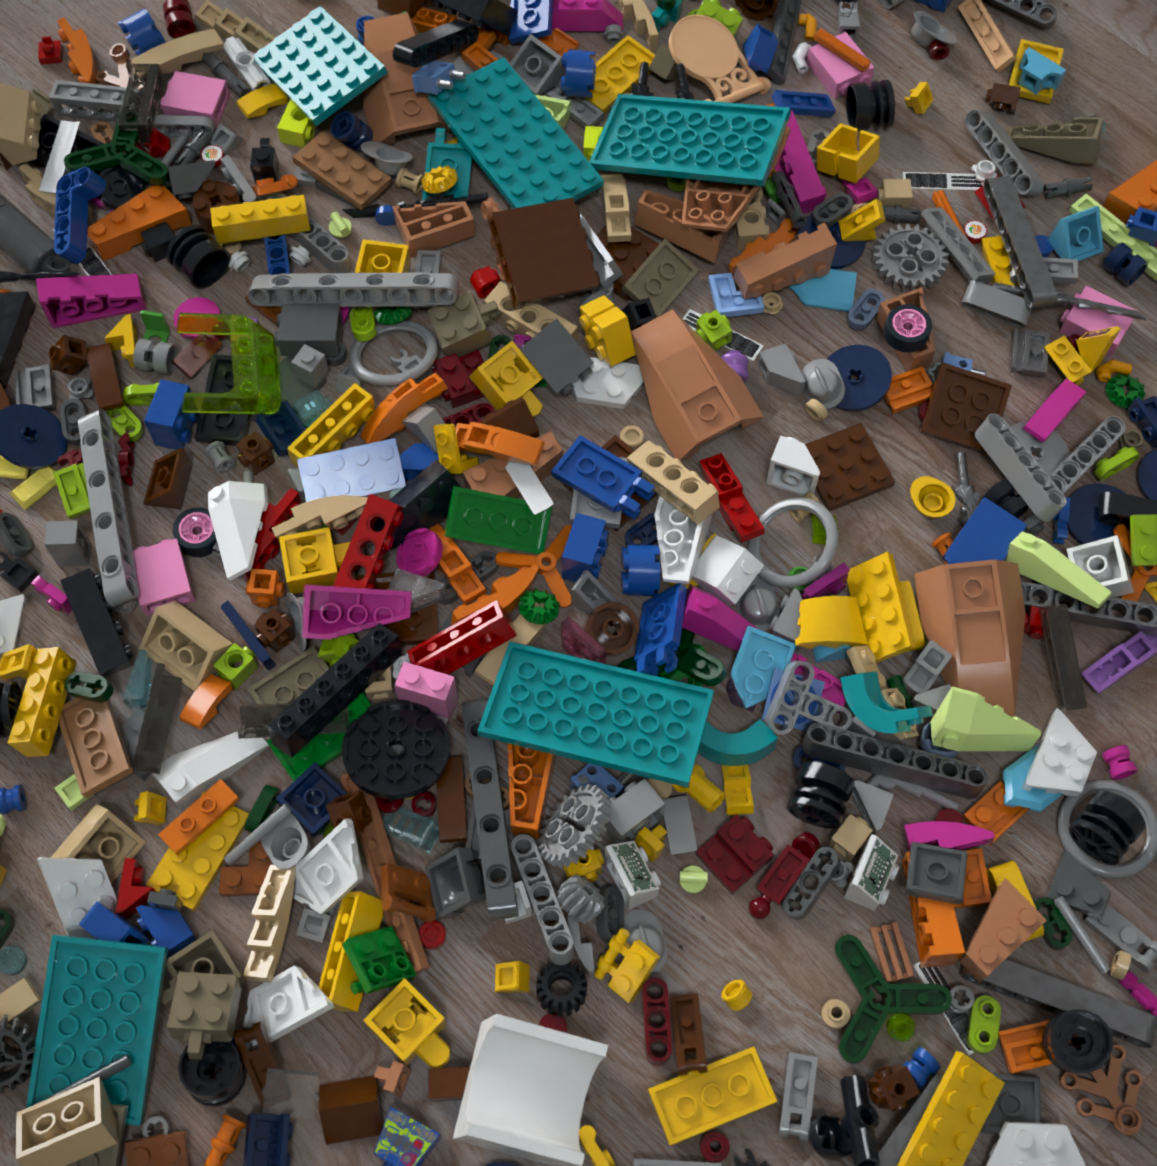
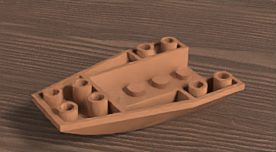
M407 12L364 21V47L386 67L388 73L363 91V108L368 126L373 131L372 141L387 145L396 144L395 135L428 128H445V133L452 132L428 101L429 93L414 92L412 74L422 66L413 68L397 63L393 59V49L398 42L419 34Z
M790 127L785 129L769 175L778 164L791 131ZM686 179L682 227L727 232L741 216L761 186Z
M673 309L631 331L654 423L674 458L682 462L699 453V445L737 425L744 429L764 418L741 377Z
M995 559L944 564L915 573L914 580L919 617L927 642L929 643L930 640H933L953 655L941 673L944 684H950L951 687L978 693L985 698L987 703L992 706L998 705L1003 708L1004 713L1015 717L1026 615L1018 563Z

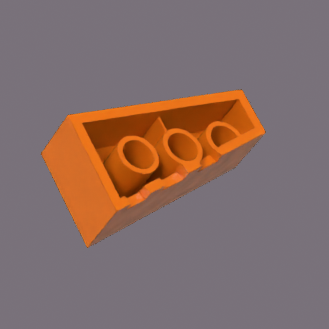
M1157 160L1109 192L1103 207L1124 224H1127L1130 215H1135L1138 207L1157 212Z
M163 184L152 185L87 227V240L97 255L103 261L131 251L133 246L144 242L140 232L162 222H167L172 233L177 228L182 226L185 228L192 224L187 209Z
M507 743L510 825L512 834L517 836L526 834L534 839H539L557 755Z
M906 852L902 859L905 881H907L910 852ZM908 895L920 967L954 965L964 955L965 950L953 903Z

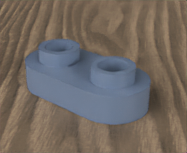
M875 289L866 290L849 310L847 317L849 326L856 330L866 329L876 318L880 303L885 301L884 295Z

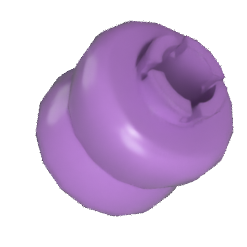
M729 350L721 356L741 377L743 382L749 378L747 369L749 361L746 355L741 354V351Z

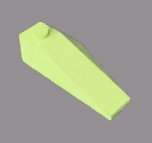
M1022 531L1009 544L1007 561L1018 563L1021 575L1098 609L1111 596L1110 590L1046 541Z
M953 686L930 721L932 745L954 751H1030L1041 736V730L1019 717L1009 716L998 705L992 706L985 701L982 695Z

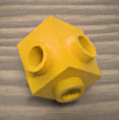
M598 848L593 851L588 849L586 857L579 856L577 864L571 861L569 867L564 865L562 867L568 879L576 874L580 877H586L589 882H594L602 872L601 865L604 864V859Z

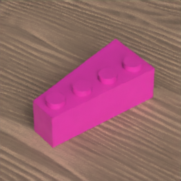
M790 111L791 116L786 127H790L791 131L778 164L774 169L785 173L788 182L795 189L794 194L803 214L812 212L817 205L824 201L826 189L820 182L794 113Z
M138 274L36 278L39 303L52 328L146 310L143 287Z

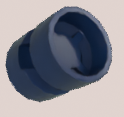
M350 111L340 112L332 121V135L352 150L362 151L361 144L372 141L373 131L371 127Z
M1121 242L1108 254L1102 266L1111 274L1117 273V278L1126 286H1130L1143 274L1149 262L1139 254L1133 255V249L1124 242Z

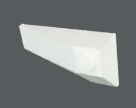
M227 481L208 492V509L226 576L230 581L252 569L258 545L255 542L257 531L262 530L263 523L260 521L262 512L266 511L268 507L267 486L265 484Z
M659 496L654 516L663 581L689 584L708 536L712 514L697 525Z
M254 726L174 754L153 769L151 773L183 812L202 795L203 791L206 792L218 780L224 781L268 748L269 745Z

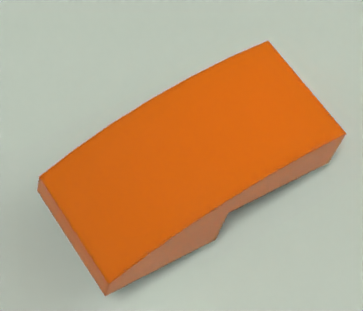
M210 674L186 703L179 716L180 721L198 729L204 727L217 714L216 705L233 690L231 682Z

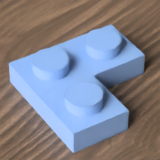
M732 273L709 275L708 284L714 307L721 316L734 317L764 312L761 296L744 299L742 293L736 291Z

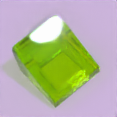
M811 515L812 543L826 544V530L822 521L816 515Z

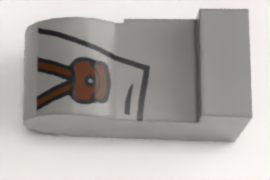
M839 2L837 17V35L842 34L843 29H850L853 33L849 36L854 42L857 41L860 27L857 2Z

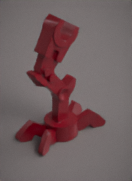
M125 432L118 440L122 450L119 451L117 456L121 479L131 487L133 486L131 474L134 467V452L132 449L135 448L136 444L134 442L129 443L130 435ZM74 449L60 456L57 462L61 467L67 463L69 464L66 467L83 463L81 449L77 451Z

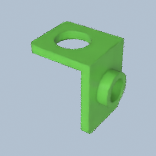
M142 310L140 315L146 327L143 339L149 340L152 337H159L161 342L167 343L171 331L164 314Z

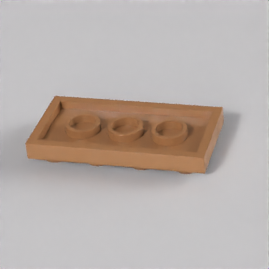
M325 131L319 133L293 156L294 164L361 211L392 184L390 176Z
M94 688V691L97 692V690L102 689ZM75 698L64 704L59 725L81 795L88 798L134 772L110 699L103 703H96Z

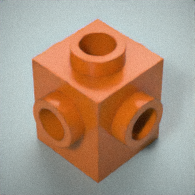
M251 569L250 580H247L246 595H249L252 604L260 608L278 606L279 598L284 596L285 585L284 582H281L277 570Z

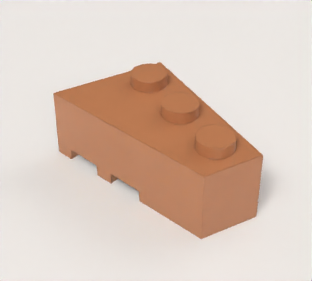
M465 201L436 203V206L422 207V204H415L414 208L392 206L396 227L404 244L409 245L411 258L417 256V250H435L475 236L474 218Z
M922 287L880 303L876 320L883 332L889 312L897 306L903 304L915 305L927 312V308L924 305ZM932 332L926 345L918 351L911 353L895 350L907 371L921 366L923 368L930 366L935 353Z
M1005 878L997 887L960 963L981 983L1047 920Z

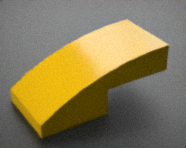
M270 84L237 100L236 105L248 119L267 115L269 107L287 104L288 97L275 84Z
M721 765L726 814H754L749 766Z

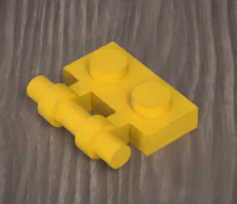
M621 928L617 935H613L608 943L609 948L605 955H601L598 959L594 976L603 980L605 975L609 973L613 977L607 986L627 1003H631L637 997L660 956L640 939L634 941L631 946L626 942L630 933L626 929ZM619 953L624 956L620 966L614 961Z

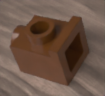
M994 83L993 89H988L985 102L992 105L995 110L1006 111L1009 108L1011 109L1010 113L1015 114L1021 87Z

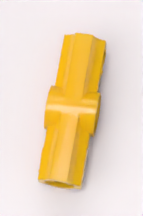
M698 764L694 765L688 788L672 784L676 791L686 792L709 813L714 812L725 799V793L705 777L704 770Z

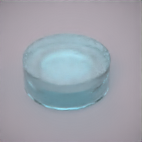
M7 946L0 951L1 972L14 976L25 969L27 955L22 949L17 946Z

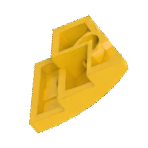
M824 596L800 601V617L798 618L797 625L801 629L800 636L795 639L796 646L813 649L821 645L837 649L843 645L851 647L868 645L856 597Z

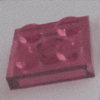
M569 616L561 622V646L568 655L605 664L606 650Z

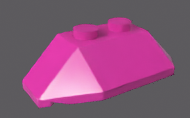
M553 0L552 31H554L553 28H559L562 31L605 32L606 26L615 24L621 26L623 32V14L609 0Z

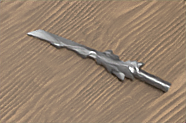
M993 282L992 287L1017 296H1024L1020 286ZM1061 290L1056 291L1057 300L1055 305L1062 304V306L1070 304L1076 305L1078 308L1100 310L1106 314H1118L1147 320L1146 317L1136 310L1077 297H1069Z
M959 452L956 454L960 486L953 485L955 496L963 505L962 510H960L961 517L958 518V521L965 525L978 507L981 493L980 491L975 493L974 485L969 484L966 453Z

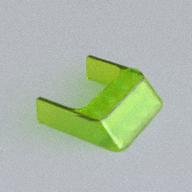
M179 313L177 333L230 335L234 382L233 389L227 393H184L182 412L274 414L280 409L281 393L277 351L274 335L270 331L244 315Z

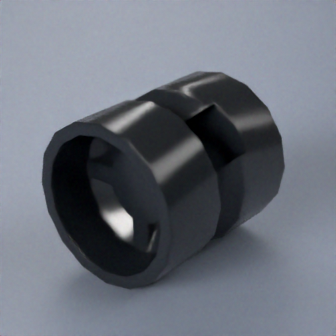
M1007 479L996 483L983 496V498H987L1018 519L1029 509V506L1019 494H1015V488Z

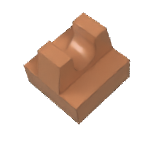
M393 1061L390 1069L378 1066L374 1078L385 1083L383 1090L392 1096L402 1098L411 1069L402 1063Z

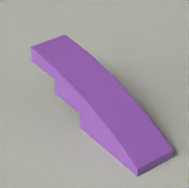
M1140 631L1124 644L1121 643L1080 675L1097 694H1100L1157 655V636L1146 635Z

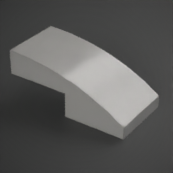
M930 640L916 659L915 664L904 677V683L919 694L929 691L953 655L933 640Z
M687 795L662 799L665 803L663 823L667 831L670 855L697 851Z
M338 903L325 914H320L307 905V908L303 910L296 935L323 943Z
M572 916L567 917V925L573 939L574 954L587 976L594 977L592 943L580 942L579 922H576Z

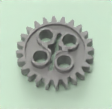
M907 223L905 229L897 225L896 231L890 227L888 233L883 232L881 238H877L872 253V262L875 263L874 270H879L878 277L886 276L884 283L894 282L893 288L899 284L902 291L906 287H910V290L913 291L917 286L918 288L922 287L924 290L925 284L932 288L933 282L939 283L940 277L944 276L949 263L947 261L949 253L945 252L947 246L941 245L942 240L940 238L934 239L936 232L928 234L927 227L922 231L919 230L918 224L914 229H911L909 223Z
M587 784L586 787L580 785L578 791L573 788L570 796L565 794L562 803L556 802L557 808L555 811H549L550 819L544 820L546 827L540 830L543 836L538 839V842L541 843L538 847V850L541 851L540 856L551 865L561 868L563 865L569 867L571 861L577 864L579 856L585 858L588 849L593 851V843L601 841L600 833L607 830L604 824L611 820L607 816L612 812V809L609 807L612 803L608 799L609 795L596 785L592 786L590 784ZM568 819L580 828L585 829V831L581 832L564 821Z

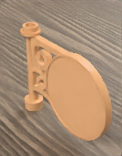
M689 15L679 20L672 29L669 36V49L677 65L684 64L685 73L704 82L712 91L715 102L733 103L757 92L762 95L767 94L770 90V80L762 76L757 77L738 48L731 32L719 21L704 15ZM737 62L740 63L742 68H735ZM748 77L749 81L744 83L745 79ZM729 87L730 94L723 97L722 94H725Z

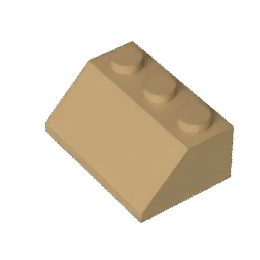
M0 83V152L11 165L37 159L39 131L41 129L40 120L43 111L42 105L29 91Z
M173 601L155 608L139 649L195 692L210 674L214 675L216 673L213 665L233 643L180 603Z
M96 804L50 858L100 859L112 884L123 871L124 859H133L146 842L108 809Z
M100 1077L17 1112L16 1160L21 1166H66L117 1144L116 1118Z

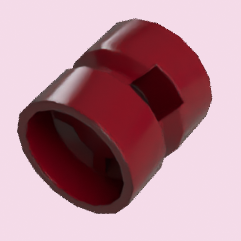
M166 0L163 3L162 9L168 35L176 39L195 33V24L188 0Z

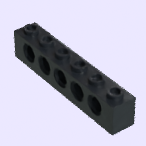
M380 623L376 625L267 725L272 745L291 758L294 757L402 656L399 635Z

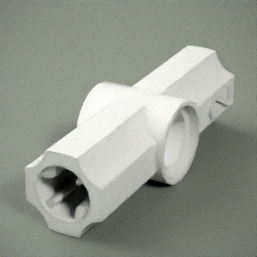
M233 36L227 38L223 45V50L238 70L240 78L246 81L252 91L270 85V80L256 63L254 54L247 50L239 38Z

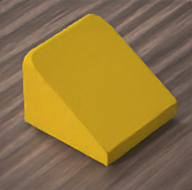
M521 961L495 964L496 993L529 992V964Z

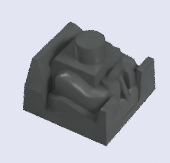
M457 847L425 866L427 878L431 883L430 892L436 909L437 920L456 917L463 913V908L480 904L487 900L486 895H482V890L485 889L483 874H481L478 863L473 862V860L478 858L479 851L471 848Z

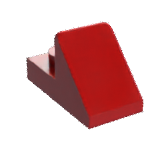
M132 858L124 859L115 913L126 920L138 912L136 909L138 906L148 904L150 891L157 892L153 887L139 886L144 880V868L136 859Z

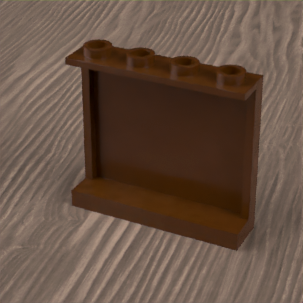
M573 198L492 213L488 223L514 310L524 308L526 303L584 291H589L590 295L594 294L599 287L600 276L594 269L593 253L591 249H588L586 230L581 226L580 210L575 205Z

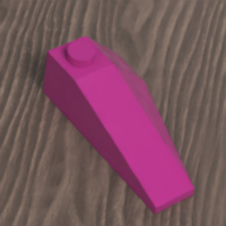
M304 584L302 638L333 639L375 627L379 623L385 625L410 618L412 592Z
M692 584L688 586L682 628L735 651L739 650L748 625L759 629L713 593Z

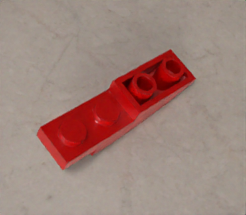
M719 453L700 460L699 465L707 484H712L719 492V510L730 531H735L741 543L764 535L762 523L744 496L743 486L723 454Z
M290 488L276 506L268 502L267 510L262 512L260 521L263 523L262 530L257 531L255 542L258 545L252 569H264L266 563L278 554L280 544L272 528L290 520L292 516L294 517L291 508L302 504L299 492ZM251 570L243 574L246 582L250 580Z

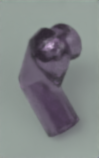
M730 679L726 684L729 700L733 705L745 709L734 682ZM757 703L745 710L754 712Z

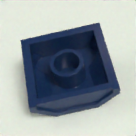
M315 762L276 797V802L280 807L286 803L292 809L291 814L297 818L305 833L315 837L323 834L331 822L326 806L338 796L348 793Z

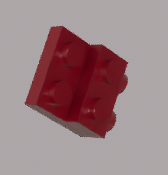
M479 350L460 357L454 353L437 359L434 362L435 368L431 369L432 374L436 373L444 380L447 389L442 392V396L445 402L449 400L453 409L485 397L469 377L484 363Z
M737 814L695 853L731 895L772 861L774 856L771 852L773 850L772 844L765 837L759 839L753 832L755 827L746 817L741 819Z

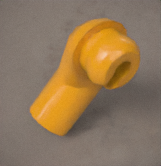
M801 13L798 24L800 26L804 25L806 28L805 40L814 41L817 21L810 13Z
M1111 359L1098 367L1096 375L1100 382H1107L1108 379H1111V374L1115 372L1123 375L1131 373L1132 365Z

